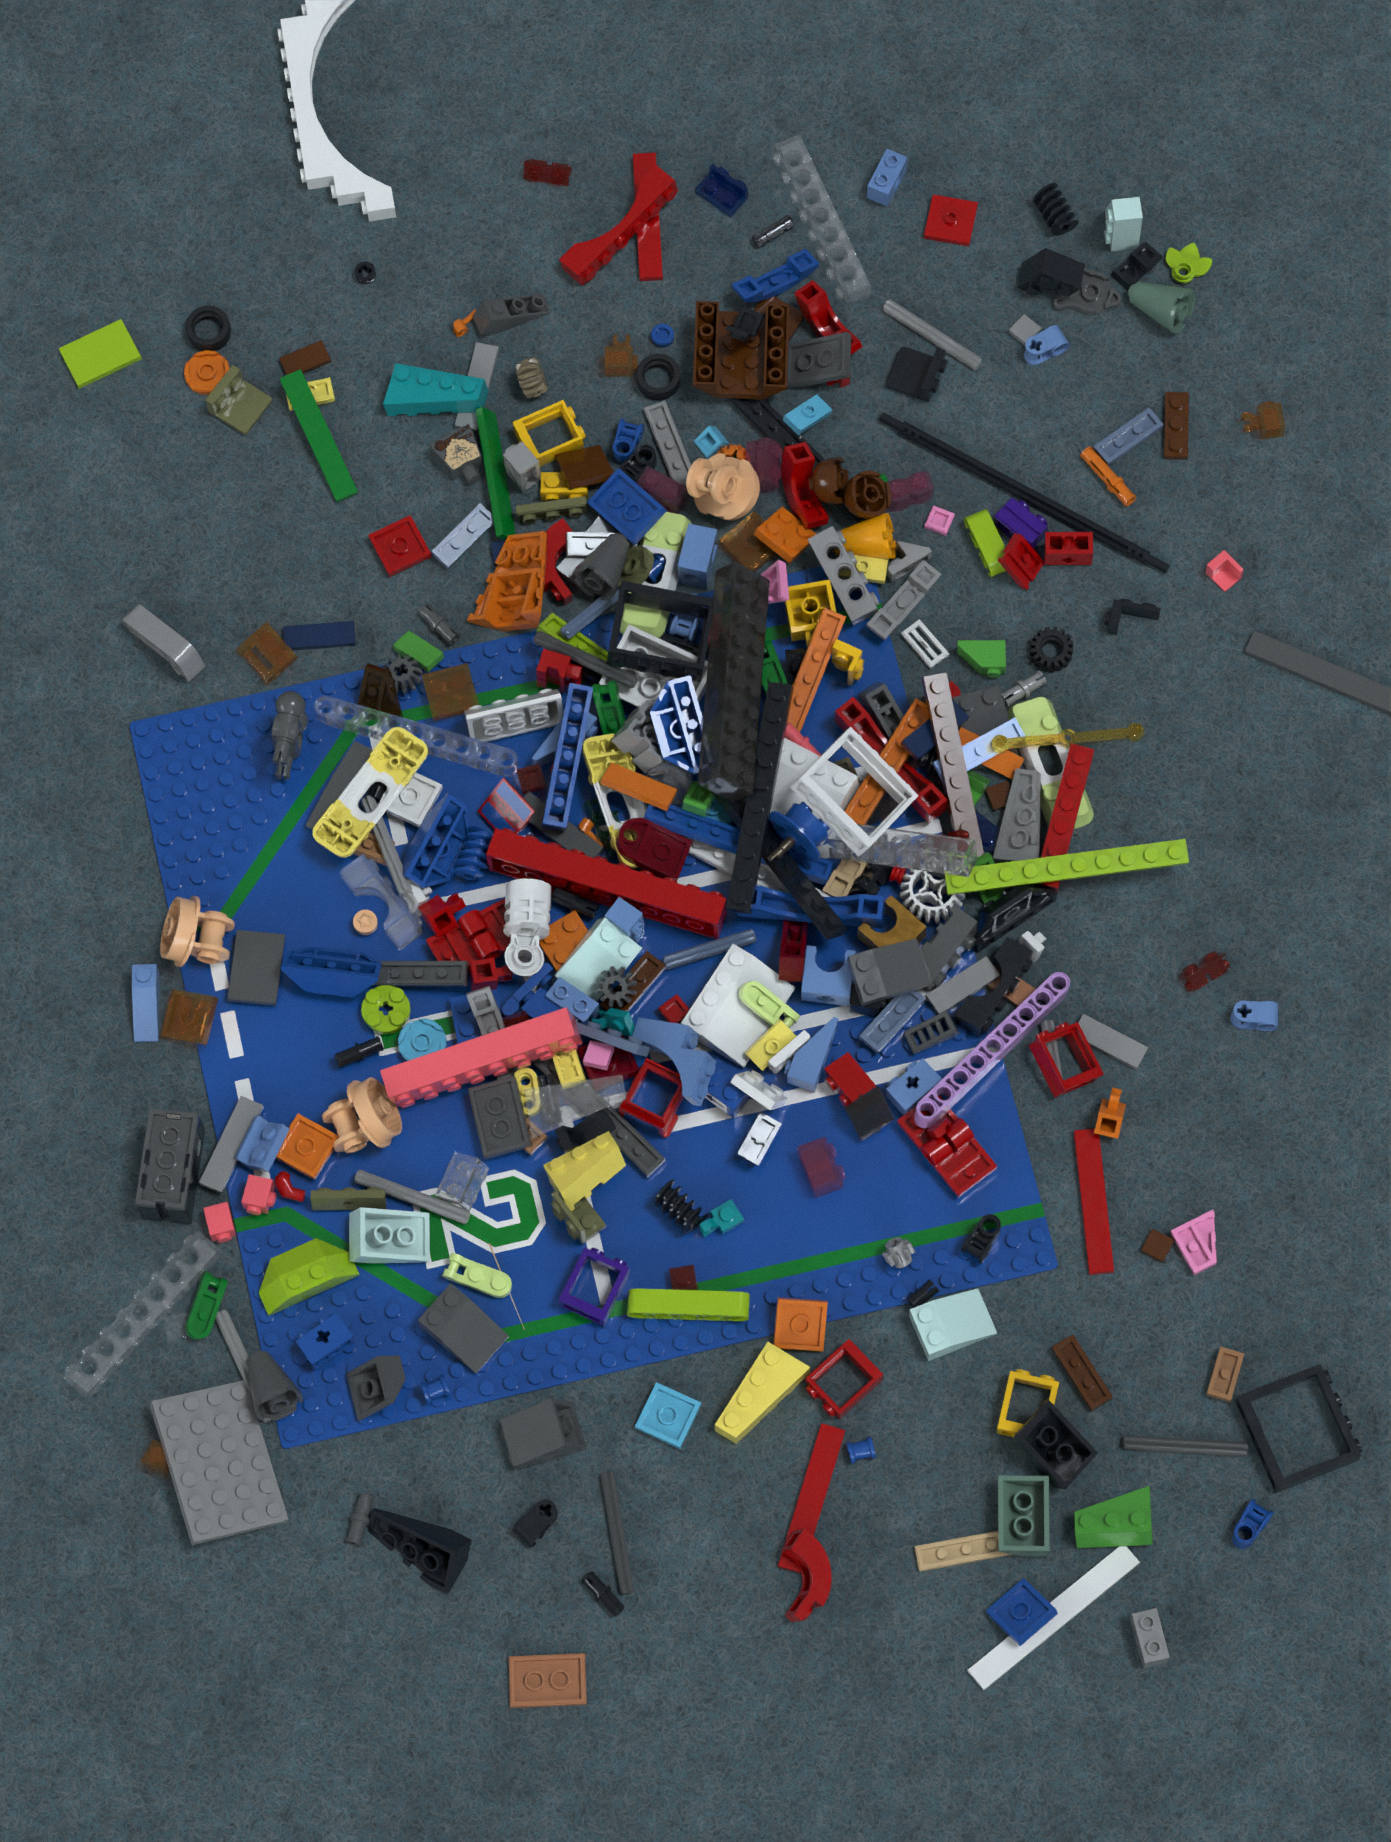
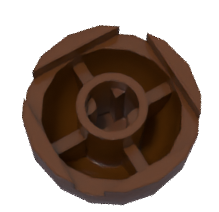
M832 457L820 461L813 470V476L809 477L810 489L814 490L816 496L824 503H844V488L849 481L848 470L842 468L841 463H845L842 457Z
M871 470L862 471L847 482L844 488L843 499L845 506L854 516L869 519L883 514L889 508L892 498L891 489L887 481L884 482L880 478L881 475L878 472Z

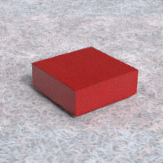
M678 994L658 1008V1011L667 1022L678 1024L683 1021L690 1010Z

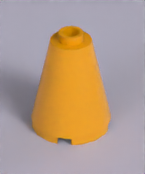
M883 513L840 530L846 540L843 546L847 552L852 551L854 555L888 560L896 558V541H893L892 535L894 528L889 513ZM831 550L832 552H835L837 556H840L841 552L839 550Z

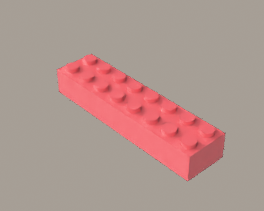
M565 1007L382 1069L380 1072L388 1098L395 1105L405 1108L414 1105L415 1100L424 1098V1100L433 1099L438 1096L439 1092L445 1090L453 1092L461 1089V1085L469 1082L471 1084L480 1083L485 1080L484 1077L492 1074L494 1076H501L508 1072L507 1069L516 1066L518 1069L531 1065L533 1060L539 1058L541 1061L548 1060L554 1057V1053L560 1051L564 1053L572 1052L578 1048V1045L583 1043L575 1018L568 1008Z

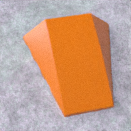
M545 531L508 535L495 561L497 567L494 573H489L485 581L488 583V586L483 595L479 594L475 602L478 606L474 614L470 613L467 618L469 623L499 631L538 628L546 575L547 533Z

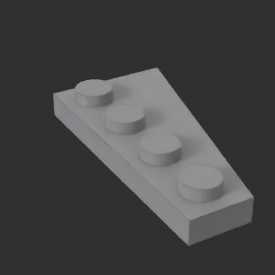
M1015 769L993 859L996 862L1039 858L1041 774L1037 770Z

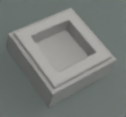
M1024 314L1009 329V334L1025 346L1027 339L1040 333L1042 328Z

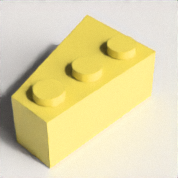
M608 1131L543 1166L552 1187L572 1212L575 1209L574 1205L583 1197L586 1199L590 1197L593 1188L599 1183L604 1185L623 1169L626 1164L617 1143Z

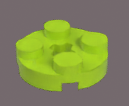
M383 985L370 989L366 993L361 1011L364 1022L373 1031L388 1035L398 1032L408 1022L411 1007L402 989ZM386 1004L389 1007H393V1010L389 1011L388 1015H384L383 1011H379Z

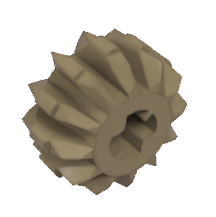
M535 357L527 358L517 363L515 368L516 374L527 398H535L546 393L548 389L547 381L538 359Z

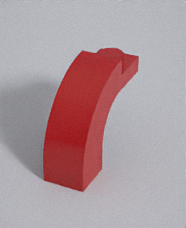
M810 281L794 292L806 321L818 338L848 332L851 334L850 355L862 348L861 341L841 323L834 313L826 291L815 281Z
M802 442L784 447L781 473L784 492L792 514L796 518L800 517L805 528L810 529L828 524L829 517L814 490L810 489L809 477L812 476L815 457L807 443Z
M562 518L546 531L547 560L544 593L551 589L550 592L557 602L561 600L566 606L573 601L572 593L555 568L561 554L566 552V533L573 531Z
M806 1529L794 1530L781 1550L798 1565L802 1575L800 1593L785 1614V1617L791 1622L807 1619L813 1610L811 1606L813 1608L823 1607L831 1589L832 1573L828 1556L820 1542Z

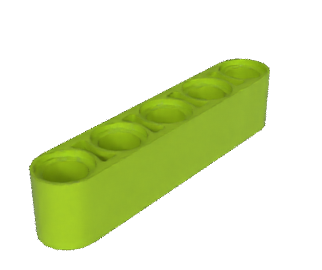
M628 1290L627 1316L646 1319L749 1320L750 1294L735 1291Z

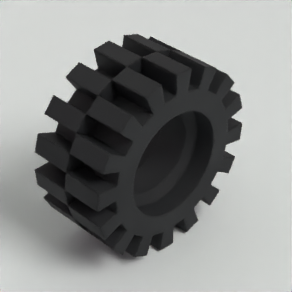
M1054 626L1053 630H1050L1049 627H1045V631L1040 629L1038 634L1033 636L1030 645L1032 662H1035L1037 668L1042 667L1044 672H1046V669H1049L1050 673H1054L1055 669L1059 672L1063 666L1066 668L1069 661L1071 662L1073 654V641H1070L1071 636L1069 634L1065 635V630L1063 629L1060 632L1057 631V627ZM1053 642L1059 645L1061 652L1056 657H1048L1042 651L1043 646Z

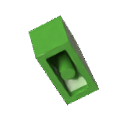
M958 640L957 654L979 674L986 675L988 678H999L1001 675H1005V640Z

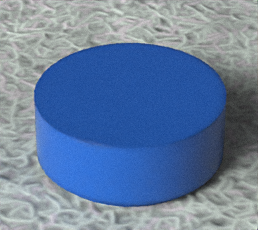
M667 324L656 325L651 331V340L657 347H668L674 341V331Z

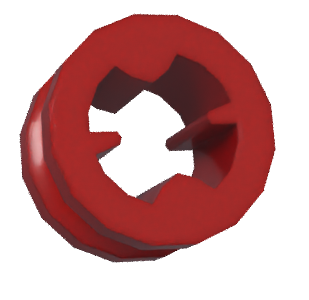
M896 861L889 881H897V885H901L903 883V876L907 873L908 865L901 866L900 862Z

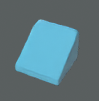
M710 425L693 441L707 459L717 453L721 447L729 444L717 427Z

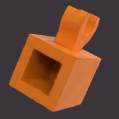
M1112 1087L1110 1099L1102 1098L1094 1133L1118 1139L1126 1104L1119 1102L1122 1089Z

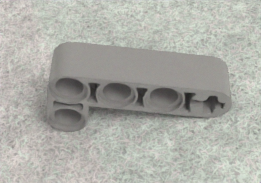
M138 604L121 620L131 633L170 662L175 672L187 679V683L206 667L196 649L185 638L142 605Z

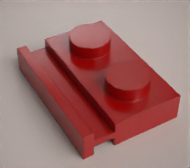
M1014 533L1003 551V557L997 561L1019 587L1028 590L1029 582L1035 579L1044 561L1022 534Z

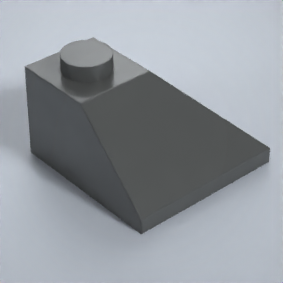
M376 1356L346 1373L358 1421H362L394 1403L406 1380L400 1356Z

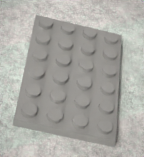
M244 1380L151 1401L150 1408L191 1545L283 1524L289 1520L259 1421L254 1411L252 1398Z

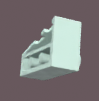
M1140 197L1111 200L1105 209V243L1110 244L1111 252L1137 249L1139 247L1143 220Z

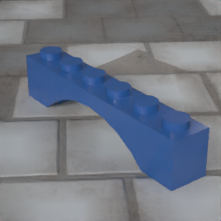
M756 886L751 914L737 913L739 917L812 922L790 893L773 890L764 886ZM857 894L841 897H823L844 925L860 926L862 923H866L873 928H883L884 896Z

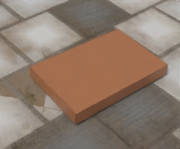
M585 1653L509 1656L510 1708L587 1705Z

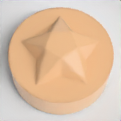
M361 910L355 914L353 925L359 934L370 935L377 929L378 921L372 911Z

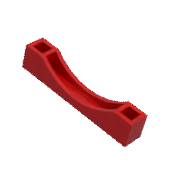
M655 164L639 180L635 201L622 221L600 237L586 242L575 243L559 259L562 269L582 286L587 281L592 280L596 272L603 265H607L611 261L612 256L619 249H623L629 239L635 233H639L651 217H655L667 202L674 199L678 192L675 180Z
M854 697L835 711V722L844 732L851 727L858 735H861L862 739L872 749L876 750L879 755L881 754L888 740L874 723L869 713ZM905 761L898 775L919 795L910 805L930 824L947 810L948 800L932 782L924 778Z
M1072 743L1070 745L1041 858L1068 854L1094 757V749ZM1061 881L1034 884V886L1058 892Z

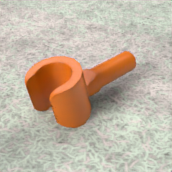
M476 309L462 320L457 319L454 322L453 332L458 338L468 332L466 325L473 319Z
M583 818L578 829L604 847L601 841L591 832L594 827L593 822Z

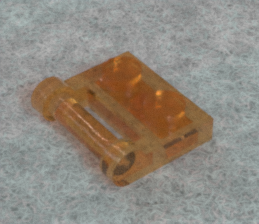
M268 622L263 624L236 650L262 677V682L266 686L276 680L277 676L298 658ZM255 645L272 663L273 667L270 670L251 651Z

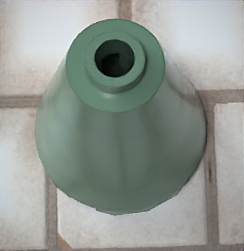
M1143 281L1132 284L1128 291L1130 303L1174 334L1179 333L1186 324H1182V321L1186 316L1191 317L1196 299L1195 294L1192 293L1193 290L1189 288Z

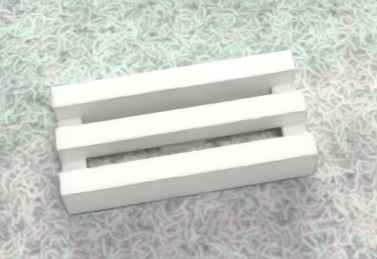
M920 619L901 632L904 640L930 670L936 664L941 663L944 658L949 657L948 651ZM916 628H919L941 653L939 656L915 630ZM909 633H911L917 639V641L923 646V648L930 654V656L933 658L932 661L924 653V651L917 645V643L911 638Z
M803 1030L768 1061L769 1070L773 1074H777L786 1066L788 1060L792 1061L795 1053L810 1040V1035Z

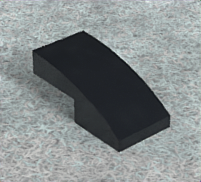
M1144 242L1130 253L1126 261L1112 271L1111 276L1128 291L1132 284H1136L1162 259V255L1147 242Z

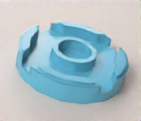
M423 1018L411 1021L404 1026L398 1038V1046L403 1059L409 1061L447 1048V1040L439 1024L433 1020Z

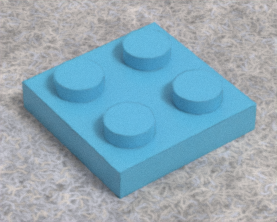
M656 1382L635 1425V1429L681 1449L702 1403Z

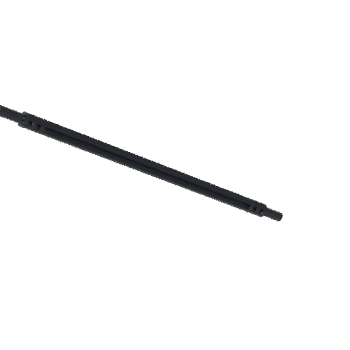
M884 412L881 414L879 421L898 430V434L1080 531L1093 532L1095 539L1142 564L1147 563L1164 573L1168 572L1170 565L1150 555V551L916 428L908 422H901Z

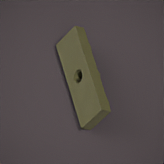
M586 496L516 506L517 520L524 524H532L538 519L545 518L547 521H555L560 516L568 515L571 518H577L587 512Z
M351 1187L343 1188L342 1190L319 1188L318 1190L311 1191L312 1210H356L360 1207L387 1209L385 1190L377 1187H370L367 1190H356Z

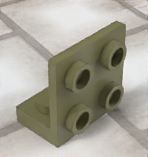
M232 365L205 399L209 413L246 435L272 403V398L243 380L241 370Z
M556 1191L551 1193L552 1212L559 1221H565L568 1227L566 1230L573 1240L579 1239L583 1245L606 1228V1224L586 1198L583 1197L574 1205L575 1209L571 1212Z

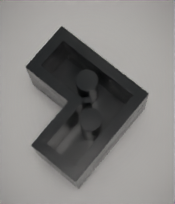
M1045 248L1022 263L1018 288L1026 291L1029 295H1039L1047 289L1057 291L1059 295L1070 296L1081 289L1085 264Z

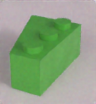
M1150 1486L1074 1512L1077 1548L1153 1545Z

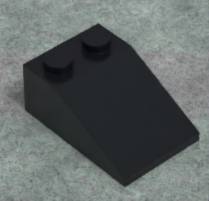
M1046 1400L1014 1435L1037 1471L1042 1476H1049V1484L1053 1488L1066 1489L1098 1454L1049 1400Z

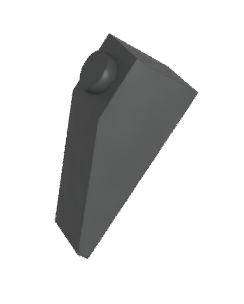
M876 682L857 695L874 723L889 741L904 716L886 684Z

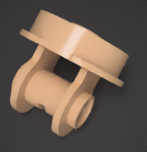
M720 453L709 459L698 458L695 460L688 471L686 479L687 491L690 496L694 497L695 504L700 512L706 515L709 513L729 521L740 519L748 514L756 504L760 491L758 475L749 461L726 457L725 454Z
M193 895L190 899L175 897L167 912L160 943L161 957L173 960L177 967H182L189 955L197 957L198 961L207 964H217L220 961H226L229 959L230 952L223 948L222 939L225 932L234 929L235 922L224 913L218 911L200 912V899L198 896ZM197 926L201 927L199 943L194 942Z
M372 1077L362 1082L358 1080L350 1082L347 1086L348 1099L332 1103L328 1110L322 1114L323 1122L333 1123L335 1129H337L339 1138L333 1143V1147L337 1152H356L364 1148L368 1141H371L380 1148H385L391 1144L393 1137L402 1132V1120L397 1106L388 1098L385 1087Z

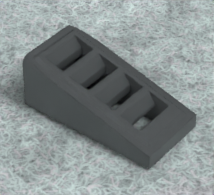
M947 1010L903 1032L913 1054L960 1034L951 1014ZM943 1021L946 1022L947 1027L949 1029L946 1032L944 1031V1028L941 1024V1022ZM936 1025L940 1035L936 1036L931 1026ZM924 1029H927L931 1037L928 1041L922 1031ZM918 1033L922 1044H917L913 1034Z

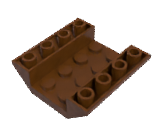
M696 301L693 386L715 398L765 399L786 390L789 304L766 303L765 313L758 312L765 316L755 341L748 339L747 343L731 337V332L726 330L727 325L734 327L739 312L719 311V302Z

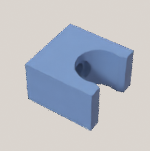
M688 523L677 566L678 584L707 590L718 545L715 544L717 529Z
M807 945L801 1001L850 1006L853 980L846 960L848 956L854 955L856 951L847 950L844 965L835 972H826L821 970L816 964V946Z

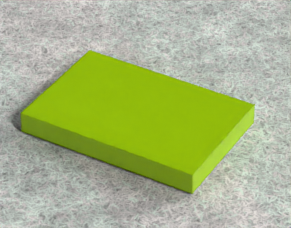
M122 319L58 348L79 389L142 359Z

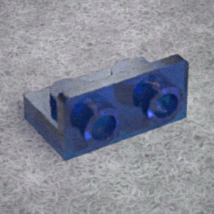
M714 164L710 165L709 174L695 188L696 194L730 218L748 199L746 184L739 179L735 180L723 167H717Z

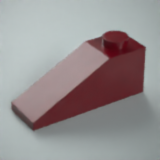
M784 920L779 957V980L789 982L803 981L808 922Z

